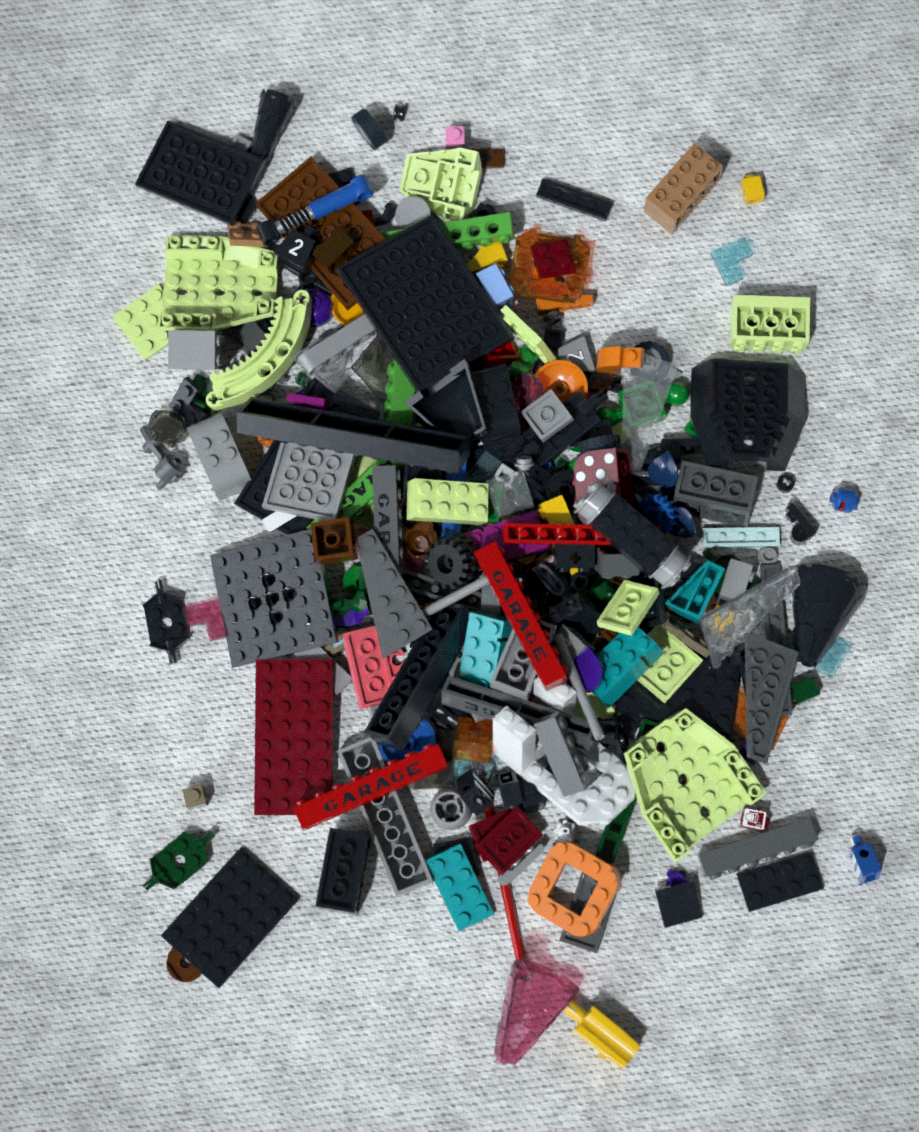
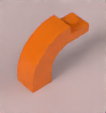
M621 346L599 349L597 351L596 371L603 374H619L621 368H643L644 349L623 348Z

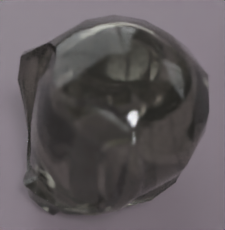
M155 410L148 422L147 436L152 441L162 442L170 448H174L177 443H182L189 436L186 428L189 426L185 418L178 412Z

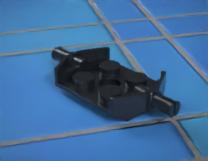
M162 581L154 582L156 595L143 604L150 647L166 652L169 664H176V650L189 640L182 599L164 592ZM165 618H169L172 621L171 627L167 629L161 626V622Z

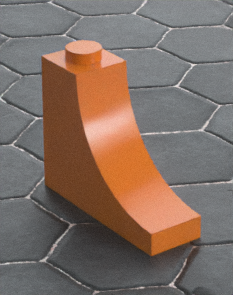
M535 265L530 267L537 315L548 314L554 310L561 312L593 307L592 294L581 295L570 292L563 288L554 277L539 279Z

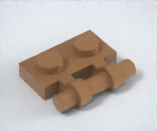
M236 221L233 227L227 224L230 246L267 247L263 245L256 230V227L259 225L257 222L248 224Z

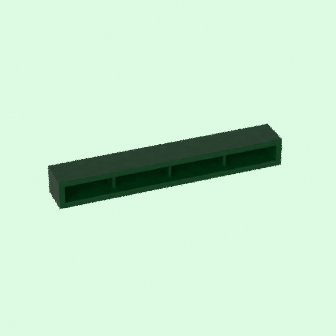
M643 718L636 740L659 723ZM636 793L634 800L604 827L595 856L609 864L614 863L636 800Z

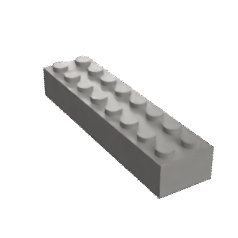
M370 737L337 751L349 782L355 776L361 775L364 777L369 775L368 771L371 769L386 767L376 742ZM396 791L360 806L396 897L398 898L432 884L433 880Z

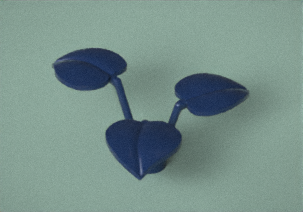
M667 451L649 464L648 474L653 482L660 483V486L663 487L661 495L662 497L667 495V501L669 502L674 500L672 496H674L676 490L675 484L678 481V469L672 454ZM633 494L634 508L637 511H641L638 506L639 504L643 503V501L637 503V498ZM677 506V510L674 511V514L678 515L677 518H674L677 524L672 526L673 530L669 531V533L681 538L694 536L696 530L691 512L685 507Z

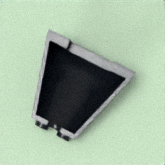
M464 359L449 369L450 374L427 390L417 392L407 399L405 403L433 429L470 435L471 447L474 444L472 441L477 438L480 440L489 433L470 364L467 359Z

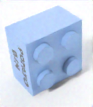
M494 264L476 273V280L498 313H501V309L505 305L509 308L513 307V300H515L513 295L515 292L511 284L507 285L503 269H498L497 265Z

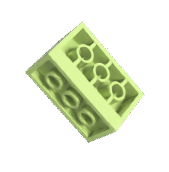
M733 296L730 305V349H734L735 352H745V349L753 350L754 353L772 350V353L775 354L783 353V351H791V354H801L802 351L806 350L810 341V297Z

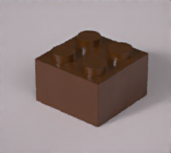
M349 517L311 523L315 562L319 565L358 560L354 523Z

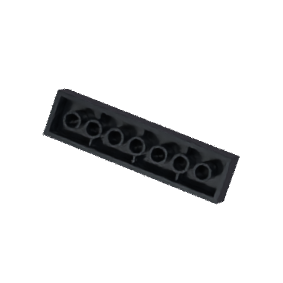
M453 603L430 615L428 618L433 630L416 639L364 731L377 744L403 751L431 700L452 663L455 661L457 654L464 645L469 614L471 612L465 606Z

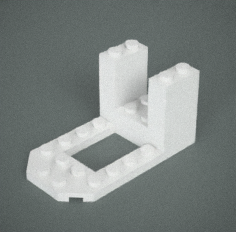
M539 677L534 680L533 703L575 716L577 692L564 682L546 692ZM508 706L493 718V753L528 783L533 784L540 793L577 824L599 823V825H608L634 800L635 791L628 766L603 745L595 741L590 751L577 747L575 749L589 759V762L603 774L580 796L571 794L563 797L556 778L538 763L545 755V752L536 734V729Z

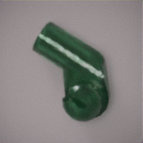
M303 372L297 373V377H295L296 384L305 389L308 388L312 381L306 379L307 375Z
M560 454L551 461V464L560 471L569 469V462L565 461Z

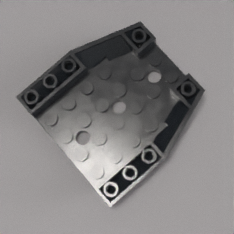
M711 359L692 368L690 419L707 465L710 467L727 468L729 460L766 462V470L786 471L805 425V375L789 363ZM751 376L755 380L747 381L745 377ZM752 408L754 412L748 413L744 409ZM752 440L754 444L747 445L744 443V441Z

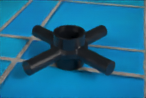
M284 263V269L298 276L300 285L294 294L299 290L316 287L327 292L329 296L332 295L331 291L324 283L318 280L317 275L311 269L306 274ZM308 275L313 277L309 282L303 280Z

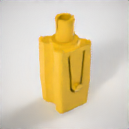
M572 1000L568 1005L576 1012L568 1006L563 1012L578 1023L574 1028V1032L598 1050L600 1058L605 1059L607 1057L624 1069L641 1045L595 1006H591L586 1011L575 1000Z

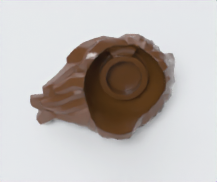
M417 521L404 533L405 549L411 557L418 561L430 553L427 549L429 546L434 545L433 542L437 541L433 522Z

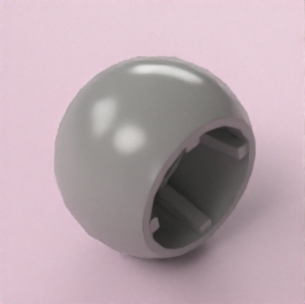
M448 787L440 790L435 794L430 804V813L434 822L446 830H456L463 827L472 815L471 809L463 801L462 812L458 788ZM455 795L454 800L442 801L447 796ZM452 803L457 806L455 814L448 812V806ZM440 805L443 806V813L445 814L444 817H441L440 815ZM458 816H461L458 820L454 822H448L450 817L456 818Z

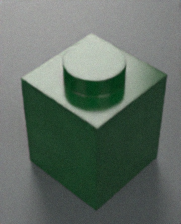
M813 677L790 686L792 703L796 702L797 705L820 695Z

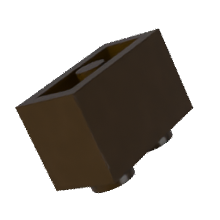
M338 227L329 233L323 243L315 247L312 254L332 274L336 267L340 266L358 247Z

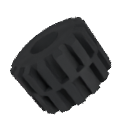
M454 535L433 542L434 545L429 546L427 550L430 553L425 555V560H428L425 568L429 569L430 573L428 576L430 579H435L434 583L437 586L442 585V588L452 589L474 581V578H478L480 575L478 570H481V567L476 560L474 552L480 548L478 545H473L474 540L471 538L466 539L465 535Z

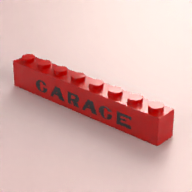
M493 542L475 551L476 560L545 691L547 692L566 682L568 670L564 663H559L557 659L559 653L555 646H550L548 642L550 640L549 634L546 629H541L539 624L542 622L537 612H532L530 607L533 605L528 595L524 597L521 591L524 588L520 580H515L513 576L515 571L511 563H506L504 559L506 554L502 546L498 547L496 542Z
M428 744L419 753L415 751L405 755L403 760L398 761L394 759L386 763L387 767L380 769L376 767L368 771L369 775L364 777L361 775L355 776L346 785L343 783L337 784L328 793L322 791L315 794V798L310 801L303 799L297 802V806L293 809L302 830L306 831L448 768L439 745Z

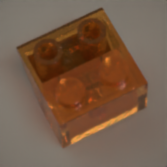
M458 717L453 741L452 759L491 764L493 756V721L482 720L476 723L472 718Z

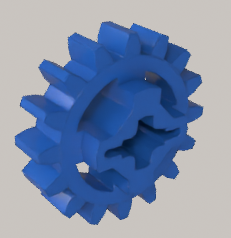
M661 493L651 494L642 499L643 503L639 504L642 510L638 512L654 526H660V531L666 534L673 530L672 526L677 524L674 518L678 517L677 514H674L677 507H672L674 501L668 502L667 495L662 497Z

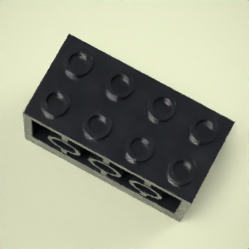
M329 828L315 904L316 908L357 916L371 842L369 834Z

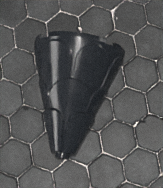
M803 564L793 569L791 588L795 626L793 629L795 651L799 652L797 662L806 667H816L835 644L836 638L862 605L867 594V588L864 583L860 584L857 582L858 578L839 568L822 564H812V567H806Z

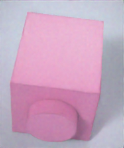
M446 126V150L455 148L465 149L464 126Z

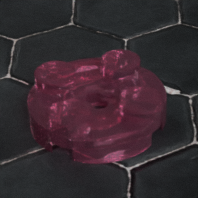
M524 372L514 379L512 391L516 408L523 410L541 397L544 385L535 374Z

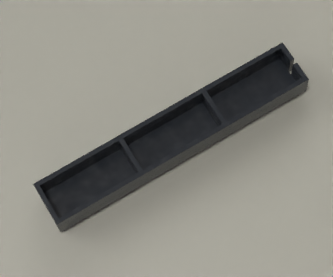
M250 397L237 412V433L244 434L247 437H262L264 440L273 439L282 443H295L302 447L311 446L319 450H334L337 453H350L358 457L367 456L374 460H389L392 463H405L413 467L422 466L430 470L439 469L448 473H459L470 457V435Z

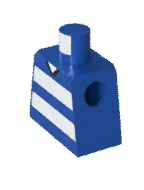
M861 835L851 838L850 841L853 848L849 855L859 884L879 879L882 870L870 843L864 844ZM864 853L866 858L861 857L859 854Z

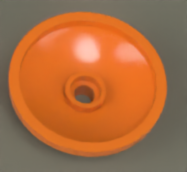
M555 360L546 363L535 373L531 383V395L533 401H535L552 389L561 403L578 391L586 399L588 382L586 376L577 365L565 360ZM560 387L564 388V392L562 394L558 393V389Z

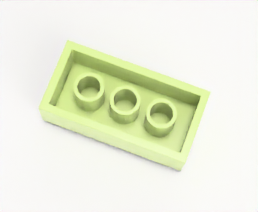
M414 478L407 482V520L473 525L487 523L488 484Z

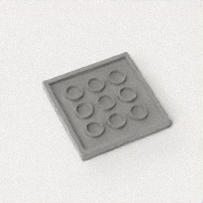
M281 442L262 507L267 510L321 521L338 519L356 456L350 453H337L334 450H319L316 447H302L295 443Z

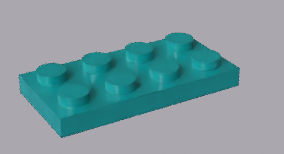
M461 843L425 859L426 865L458 931L494 915Z

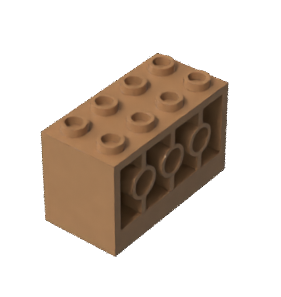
M694 143L646 197L644 213L673 235L720 181L723 165Z

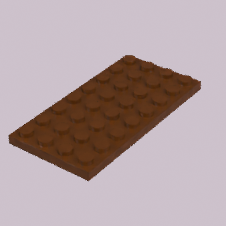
M310 156L258 200L255 206L267 220H272L273 222L282 221V218L286 219V216L290 217L291 214L294 215L296 212H300V209L304 210L305 207L309 206L308 203L339 189V187L313 157ZM354 203L319 220L310 219V222L305 221V224L301 223V226L297 225L296 228L293 227L291 230H287V233L281 235L285 239L292 230L303 233L307 225L317 231L313 240L320 244L327 239L331 231L339 227L358 247L342 264L386 240ZM314 259L311 270L348 311L357 304L337 271L335 270L330 274Z

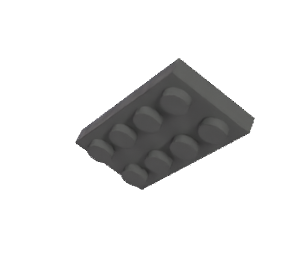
M581 872L570 906L571 910L579 915L582 914L598 883L597 880ZM614 899L600 924L601 928L597 932L589 936L579 937L563 929L559 941L597 954Z

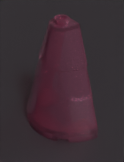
M516 959L512 963L508 975L501 1020L498 1021L494 1049L496 1061L503 1065L507 1063L516 1065L556 1020L557 1016L576 997L580 988L563 975L559 977L556 973H553L552 969L529 960Z

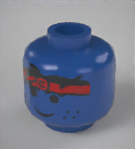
M840 486L835 492H831L829 502L832 503L835 511L851 513L858 507L859 495H857L854 489Z

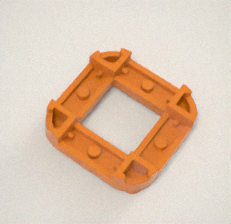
M559 842L550 849L530 887L527 902L537 914L570 934L579 937L589 936L601 928L600 924L617 891H620L622 887L620 875L616 866L583 849L579 844ZM567 863L598 881L581 915L550 896Z

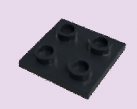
M613 713V719L597 717L601 729L613 732H603L604 738L594 741L616 745L620 760L627 765L624 753L628 749L626 745H629L628 735L623 734V731H625L623 720H619L617 713Z

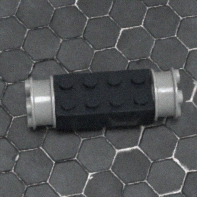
M603 480L592 483L586 490L588 494L582 498L580 497L573 505L576 508L574 513L578 512L587 520L586 524L649 578H655L662 584V589L669 586L672 587L679 579L677 577L678 574L682 571L685 572L692 564L689 561L691 556L688 555L686 557L677 549V544L627 503L616 491L611 492L602 484Z

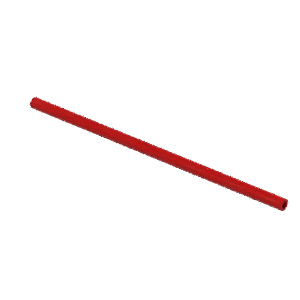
M470 746L475 771L488 785L481 747ZM493 805L484 811L485 818L495 815ZM500 884L520 983L530 981L510 884L504 886Z

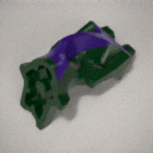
M362 568L359 570V590L354 599L348 600L342 595H337L331 599L336 625H357L362 622L365 616L373 615Z

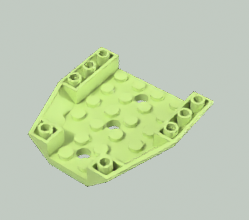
M166 236L165 253L167 262L162 312L158 316L157 330L217 331L272 317L276 312L274 310L276 306L274 300L277 299L278 258L274 251L261 247L230 246L228 238L223 236ZM181 290L187 291L185 295L178 294ZM224 291L225 294L218 296L216 292ZM257 291H260V292L263 293V294L260 295V296H254V295H253V293H255V292H257Z
M686 708L661 721L634 741L624 753L641 814L675 863L691 852L690 847L746 805L754 804L767 794L735 745ZM658 742H663L665 745V750L662 753H659L656 749ZM680 774H684L687 777L684 785L678 782ZM703 806H706L709 810L706 817L700 814V809Z

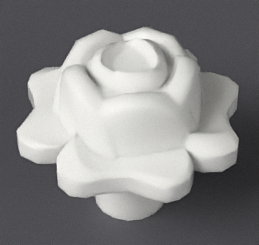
M564 820L562 823L558 822L553 830V833L556 835L555 839L561 842H573L574 836L577 834V830L574 829L575 824L569 823L567 820Z

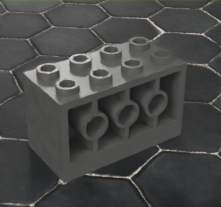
M682 461L674 494L673 507H685L694 517L747 527L758 477Z

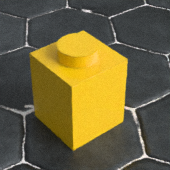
M760 175L745 176L740 183L745 205L763 202L765 194Z

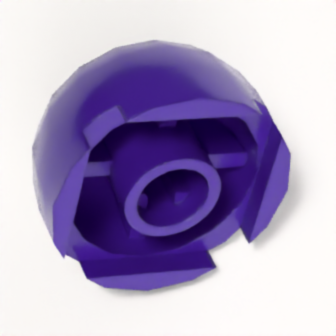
M320 289L307 291L312 298L310 326L321 327L329 323L333 318L332 310L334 305L329 294ZM302 296V299L299 301L303 304V300L306 298Z

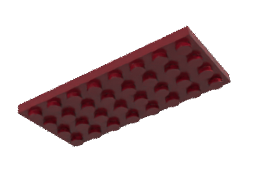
M256 659L254 815H296L293 808L297 806V802L303 799L310 801L319 792L325 791L328 793L333 790L334 659Z

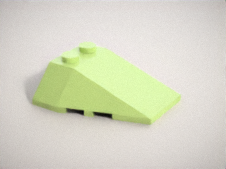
M455 148L407 154L399 191L407 197L416 196L424 199L430 205L431 213L437 215L444 222L467 219L475 207L482 175L479 152Z

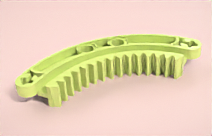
M299 290L290 299L278 297L274 300L277 306L274 307L276 313L273 314L275 320L270 321L273 327H268L270 334H265L267 339L260 341L262 346H256L257 352L251 351V358L245 356L246 362L240 360V366L233 364L232 370L226 367L225 373L221 369L218 375L215 371L212 372L210 380L213 382V391L206 396V403L211 409L230 408L248 401L250 397L258 396L276 383L289 369L305 342L310 326L312 298L307 291ZM302 296L306 298L303 300V304L299 301L302 299ZM285 351H288L286 355L282 356ZM271 371L269 375L265 376L266 372ZM217 397L219 400L216 401V404H213L212 401Z

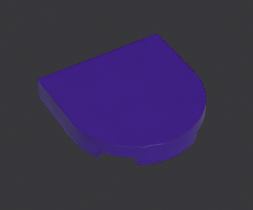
M587 646L573 661L586 693H591L602 683L604 666L592 648ZM566 674V682L571 688L574 689L572 682L569 678V675Z

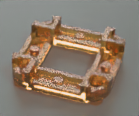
M530 228V231L518 235L516 238L509 284H511L516 295L562 303H576L584 292L590 246L581 240V236L574 234L573 238L540 234L537 233V228ZM567 239L576 266V273L567 275L566 283L530 278L529 273L532 262L531 245Z

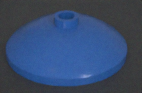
M422 717L408 741L411 745L409 748H404L403 751L378 744V749L386 763L394 759L400 761L405 759V755L415 751L419 753L428 744L433 743L436 745V735L430 723Z

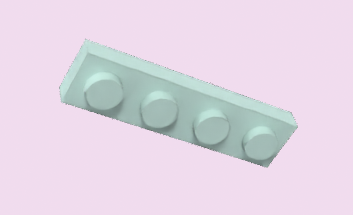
M779 527L702 528V548H763L780 546Z

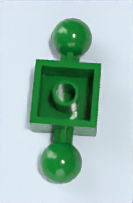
M650 380L617 392L616 398L620 408L613 410L610 407H601L596 411V414L601 420L610 419L612 427L616 426L618 420L625 419L626 425L632 432L664 421L667 414L663 405L667 403L673 406L685 404L689 398V390L683 383L673 382L667 386L664 393L659 394L654 380Z

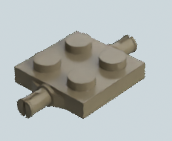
M668 618L662 624L663 628L667 629L681 642L705 658L711 654V650L706 647L707 643L698 637L699 634L691 628L688 630L686 625L680 620L674 621Z

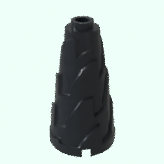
M265 89L261 90L254 136L250 148L251 154L261 157L265 161L270 158L276 141H278L297 103L294 98L289 102L288 95L271 89H267L266 92Z

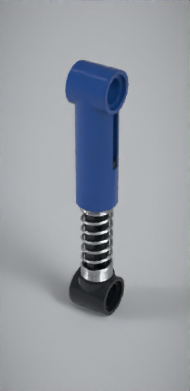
M359 175L353 178L349 184L308 203L309 206L305 207L304 210L300 209V212H296L294 215L291 214L290 217L286 216V219L282 218V221H263L256 227V230L263 245L271 246L276 244L281 239L280 235L287 233V230H291L293 227L296 228L297 225L301 226V223L305 224V221L310 222V219L319 220L356 201H365L373 196L374 191L367 177Z

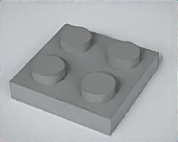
M552 389L521 411L523 417L542 442H545L574 420Z

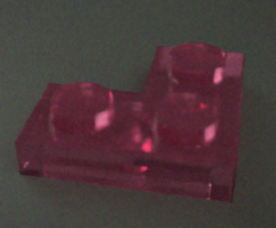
M219 599L183 608L187 628L206 623L210 642L224 639L228 636Z

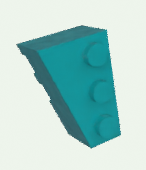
M707 560L664 603L665 609L700 625L725 574V568Z

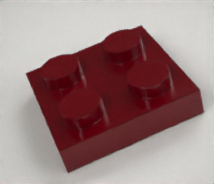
M567 239L531 245L530 251L539 279L576 273V266Z

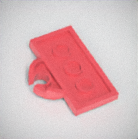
M375 626L342 633L359 709L379 705L403 662H400L395 666L392 663V657L394 655L402 656L404 652L399 649L382 659Z

